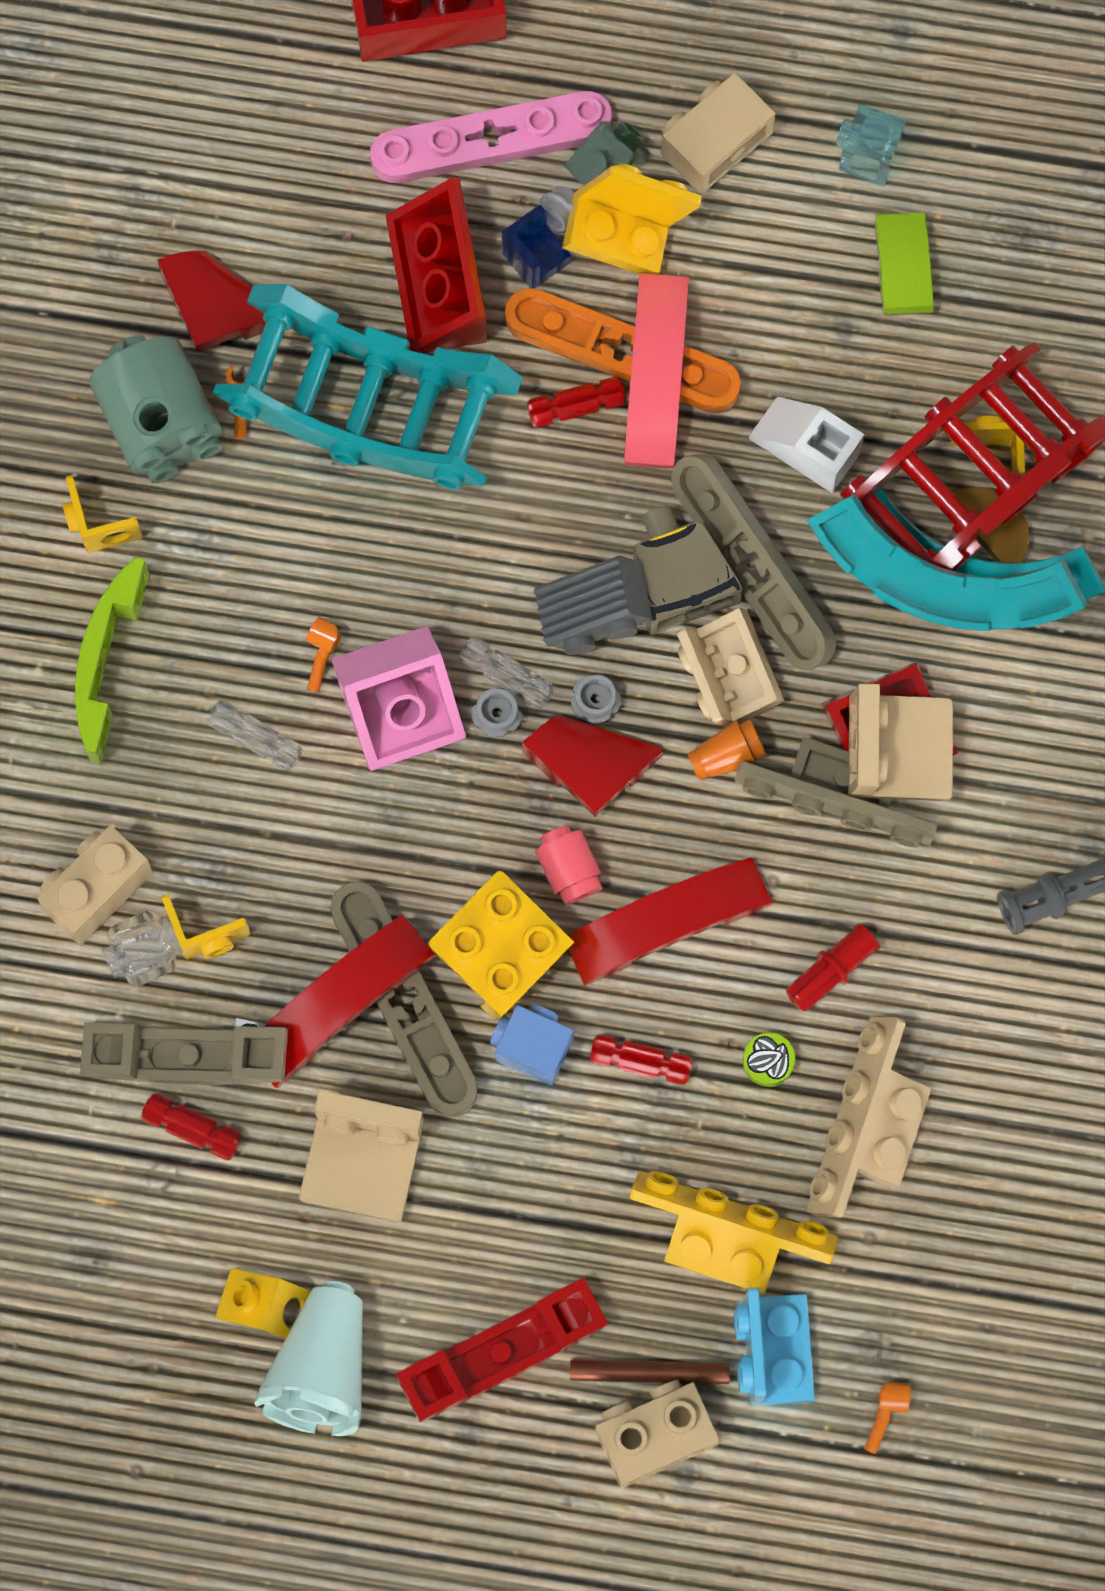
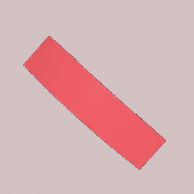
M639 273L624 465L674 468L689 277Z

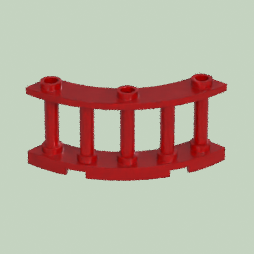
M1035 342L1020 351L1013 345L992 364L993 370L953 402L946 396L936 403L924 416L928 423L908 440L868 479L861 474L841 492L840 496L846 499L856 494L867 513L896 543L931 564L956 571L981 548V545L975 539L982 532L988 536L1001 523L1005 526L1038 496L1036 492L1049 481L1053 484L1056 483L1067 473L1084 463L1105 442V416L1102 415L1089 424L1083 418L1078 421L1026 366L1041 348ZM1012 380L1063 434L1061 440L1064 443L1060 444L1055 438L1050 441L1001 387ZM984 400L1035 454L1033 460L1037 464L1024 476H1021L1017 471L1011 473L960 417ZM943 431L997 487L994 492L998 498L981 514L975 508L969 511L917 455ZM901 469L954 524L952 530L957 536L938 554L932 548L927 551L875 496Z

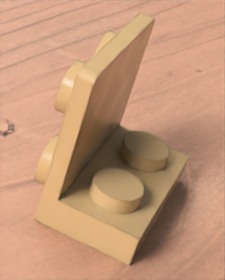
M858 684L849 696L848 796L854 798L948 801L952 797L953 701L950 698L880 695V684Z
M319 1090L314 1109L317 1121L300 1190V1201L306 1204L385 1221L401 1222L424 1125L423 1112Z

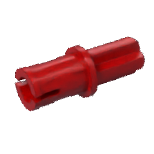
M859 923L854 926V929L827 953L821 950L817 954L819 960L787 987L786 994L789 1000L801 1011H808L838 983L845 985L849 981L847 975L880 948L876 938L862 924Z

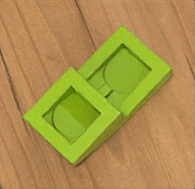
M925 212L876 214L874 229L879 259L878 280L883 315L933 313L931 263Z

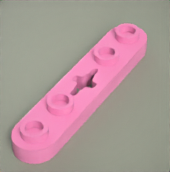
M582 91L393 129L381 133L373 141L370 148L371 167L381 180L389 183H402L590 145L601 141L608 134L612 121L611 107L601 94L592 91ZM493 128L495 134H504L498 138L497 146L489 147L487 140H477L484 137V129Z

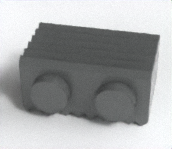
M619 555L535 587L533 591L537 597L535 602L539 606L537 612L541 616L539 622L543 626L541 629L544 634L543 641L547 646L565 649V653L568 655L592 651L596 647L594 641H599L602 638L621 639L632 636L638 632L637 625H643L644 622H650L653 619L641 561Z

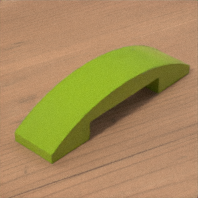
M134 557L119 572L100 598L86 628L77 662L75 706L78 726L91 763L98 765L102 764L113 715L109 704L98 702L97 697L118 617L138 621L149 578L145 559Z

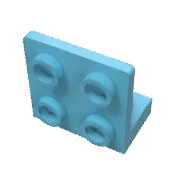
M747 1288L743 1302H736V1308L734 1309L736 1341L745 1340L746 1356H740V1362L737 1365L739 1393H749L750 1406L813 1403L815 1396L807 1294L759 1297L758 1288Z

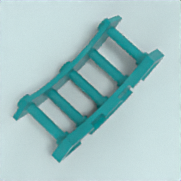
M253 284L247 303L264 313L263 320L266 324L243 384H216L213 390V394L230 404L229 411L247 420L258 419L298 439L331 451L330 456L334 460L346 465L358 466L360 461L397 473L433 480L439 486L450 490H461L462 485L484 486L487 477L465 461L487 400L493 399L495 394L517 395L523 379L521 375L492 354L460 352L437 347L434 356L408 350L410 342L407 339L369 326L361 334L336 323L339 313L317 303L288 284ZM290 329L310 338V345L313 347L291 408L262 392L285 330ZM338 352L363 361V366L367 369L344 430L309 417L332 355H337ZM392 372L416 378L420 384L399 446L363 437L385 376H390ZM447 386L467 390L469 393L447 454L418 451L439 392H444Z
M883 487L875 494L927 551L932 548L938 554L945 547L911 523L891 501ZM856 494L807 520L820 543L837 564L848 574L852 573L860 582L873 590L872 594L905 613L928 622L952 628L990 631L991 629L1034 627L1082 610L1088 606L1086 600L1105 592V585L1084 546L1062 555L1030 562H998L971 556L956 571H951L917 557L896 543L867 513Z

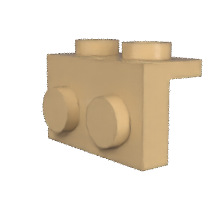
M738 608L696 630L685 627L677 631L682 645L678 648L680 660L685 669L690 674H694L700 692L697 693V701L701 711L708 720H712L715 724L728 726L737 719L740 724L785 702L746 609Z

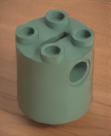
M142 335L125 338L113 345L108 351L109 358L93 370L89 378L90 386L131 473L140 476L148 475L151 483L164 482L178 473V466L194 458L196 460L210 458L222 449L223 446L219 439L222 434L221 425L179 339L166 336L146 340Z

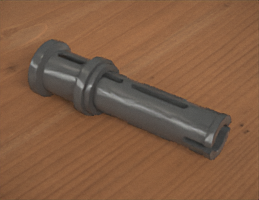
M1105 858L1056 878L1052 874L1040 875L1037 877L1036 883L1011 893L1006 889L998 892V906L1010 932L1013 935H1018L1024 931V926L1049 916L1053 919H1058L1067 912V906L1105 892V877L1086 885L1084 884L1085 880L1105 873ZM1070 887V891L1063 893V889ZM1038 900L1037 904L1023 909V905Z

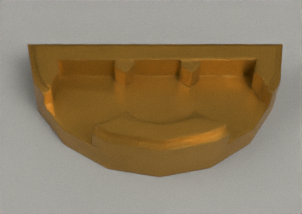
M986 487L964 488L954 493L969 511L975 508L979 514L998 498L994 490ZM1021 511L1005 526L1001 523L988 536L982 532L976 539L994 561L1023 562L1029 544L1028 522Z

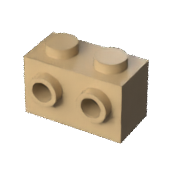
M733 73L723 83L717 80L710 84L698 99L699 104L687 114L681 111L674 115L662 129L661 155L700 195L773 133L776 113L736 73Z
M111 825L102 833L98 830L91 833L78 847L76 853L79 857L66 870L59 867L44 880L40 887L43 893L37 898L43 911L80 946L153 874L148 859Z
M676 1379L650 1391L652 1401L633 1409L631 1402L627 1401L601 1413L604 1422L595 1426V1432L620 1489L718 1446L720 1440L694 1382L682 1387L679 1380Z

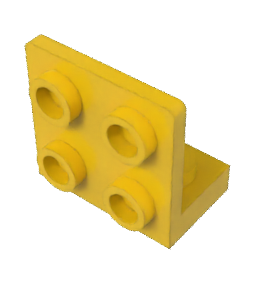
M618 164L611 166L573 193V208L569 212L562 248L636 274L658 275L660 274L668 228L698 209L701 205L702 196L687 191V187L680 182L672 180L658 181L644 176L639 168L631 165Z
M497 871L429 940L428 946L484 1000L480 1007L493 1020L501 1018L574 941L504 872Z

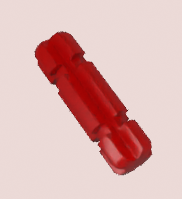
M611 377L600 380L599 386L594 387L593 383H588L554 392L553 398L548 399L547 395L531 398L527 402L530 421L534 427H541L553 424L554 418L559 417L560 421L599 412L598 407L603 405L606 409L621 406L625 403L623 384L619 377Z
M601 1034L596 1035L593 1040L590 1061L594 1064L610 1067L612 1063L618 1065V1070L658 1079L659 1075L666 1077V1081L680 1085L686 1084L689 1080L693 1064L690 1056L672 1052V1056L664 1054L665 1050L626 1040H624L623 1044L616 1043L617 1038Z
M153 1093L146 1101L141 1115L144 1122L156 1128H160L162 1124L167 1127V1133L203 1150L205 1146L211 1148V1154L224 1160H231L236 1154L242 1139V1135L238 1131L225 1125L220 1129L216 1127L217 1121L179 1104L178 1108L172 1106V1100L158 1093Z

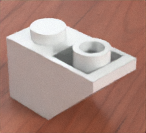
M777 397L749 435V439L833 493L860 455L864 434L823 407Z

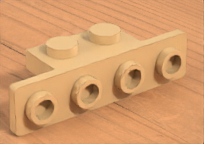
M871 1017L868 1020L867 1026L860 1034L857 1057L852 1072L843 1085V1099L835 1123L830 1128L826 1137L827 1148L819 1172L812 1180L810 1186V1200L807 1206L808 1213L815 1216L841 1218L845 1212L857 1172L886 1186L900 1187L931 1088L891 1070L906 1024L905 1021L897 1017Z

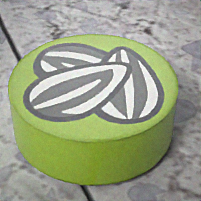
M769 1032L755 1036L748 1042L744 1050L742 1059L744 1071L748 1078L757 1085L774 1087L782 1084L789 1078L795 1065V1052L791 1043L776 1033Z

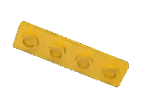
M639 1171L629 1196L632 1200L679 1215L664 1262L745 1289L758 1288L759 1293L764 1295L779 1249L831 1264L838 1240L836 1235L829 1233L826 1227L816 1222L800 1221L797 1223L779 1217L775 1210L764 1205L751 1204L746 1206L728 1200V1197L718 1190L712 1188H700L697 1190L679 1184L676 1178L664 1172L651 1171L645 1173Z

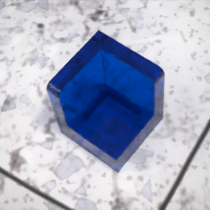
M538 205L501 232L502 255L529 288H537L571 263V254L568 250L562 248L563 244L547 226V211L542 205Z

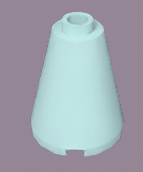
M326 1281L323 1286L315 1287L311 1290L257 1392L254 1404L256 1407L264 1404L262 1414L268 1419L283 1426L315 1434L317 1424L333 1426L331 1436L350 1435L359 1429L362 1394L363 1302L354 1294L355 1289L350 1285L338 1281Z

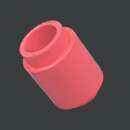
M564 825L540 837L543 845L537 848L535 853L554 895H561L565 906L588 898L603 889L598 879L602 873L582 830L571 832L569 826Z

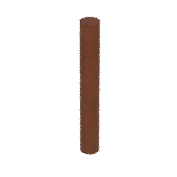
M570 1360V1381L668 1383L678 1379L680 1383L685 1384L692 1382L694 1384H729V1363Z

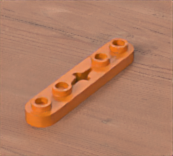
M521 289L514 293L507 301L505 321L508 330L514 337L630 382L632 356L626 355L622 361L614 359V350L608 347V345L620 346L622 341L626 340L631 343L630 351L633 353L635 326L539 289ZM684 345L679 402L710 413L725 412L733 407L738 400L741 386L739 373L734 366L724 360Z

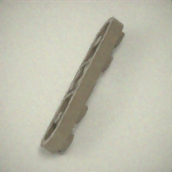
M695 454L680 459L674 466L671 475L672 488L676 497L693 522H702L739 580L742 594L786 659L794 667L801 670H811L828 663L834 656L836 648L835 635L830 625L720 464L713 457L706 454ZM756 552L760 558L755 563L757 569L749 570L747 566L751 559L749 553Z
M364 882L344 884L336 890L331 899L330 910L334 924L349 952L393 921L380 895L372 886ZM418 970L400 986L406 992L415 990L418 993V996L414 997L412 1002L414 1013L419 1021L412 1024L404 1008L401 1006L391 1007L389 1003L395 999L393 987L380 997L376 1004L430 1107L444 1117L454 1118L464 1115L473 1107L477 1098V1084L466 1059Z

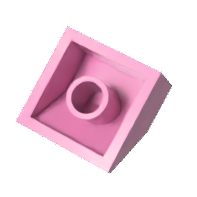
M428 626L331 659L347 710L370 772L466 739L441 652Z

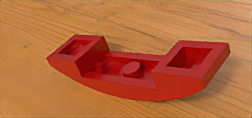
M752 857L673 884L587 924L568 935L574 941L568 948V952L583 985L586 986L630 967L632 962L723 922L725 925H728L772 906L773 902Z
M404 915L399 916L341 958L291 1000L264 1026L285 1027L288 1029L284 1081L271 1083L275 1088H279L316 1057L315 1052L387 991L392 987L398 988L436 956Z
M583 1277L538 1300L535 1305L445 1351L443 1349L397 1372L395 1376L420 1423L537 1366L608 1326V1322Z

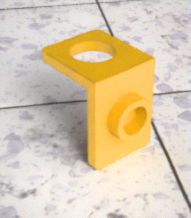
M981 416L973 419L972 422H964L985 445H1010L1011 473L1017 471L1021 476L1025 475L1024 442L1005 422H1002L1000 417ZM950 438L951 445L957 446L956 443Z
M73 475L65 477L71 497V502L62 504L70 533L80 531L86 553L143 538L136 517L88 529ZM123 532V533L118 534V535H115V536L106 537V536H108V535H110V534H113V533Z
M169 894L161 896L186 960L201 954L204 955L205 959L220 956L234 948L232 942L251 934L246 919L241 918L186 940Z
M231 1269L219 1303L216 1318L225 1322L264 1330L286 1339L292 1327L288 1328L283 1320L285 1305L290 1299L297 1298L302 1309L311 1291L280 1278Z

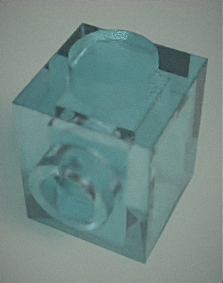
M859 104L854 120L844 118L836 139L835 146L842 148L839 171L885 187L902 143L906 120Z

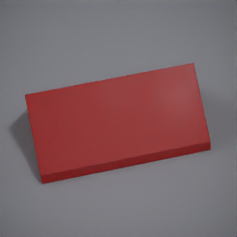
M451 177L385 215L408 341L410 342L409 348L411 351L418 353L434 352L437 347L452 349L487 343L486 316L460 178Z

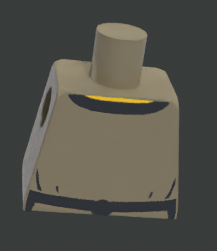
M670 506L652 509L642 516L650 539L634 545L633 559L641 561L653 618L652 621L646 622L650 636L740 604L741 584L702 522H694L678 528Z

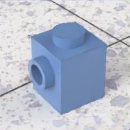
M530 1004L527 1010L516 1005L511 1018L503 1015L499 1019L490 1043L497 1046L495 1051L496 1062L553 1086L574 1040V1030L557 1023L559 1016L544 1007Z

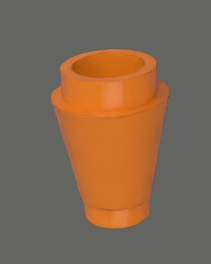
M736 719L696 747L695 750L687 753L699 781L708 777L712 778L735 772L740 761L758 766L756 761L767 756L751 719L740 724Z

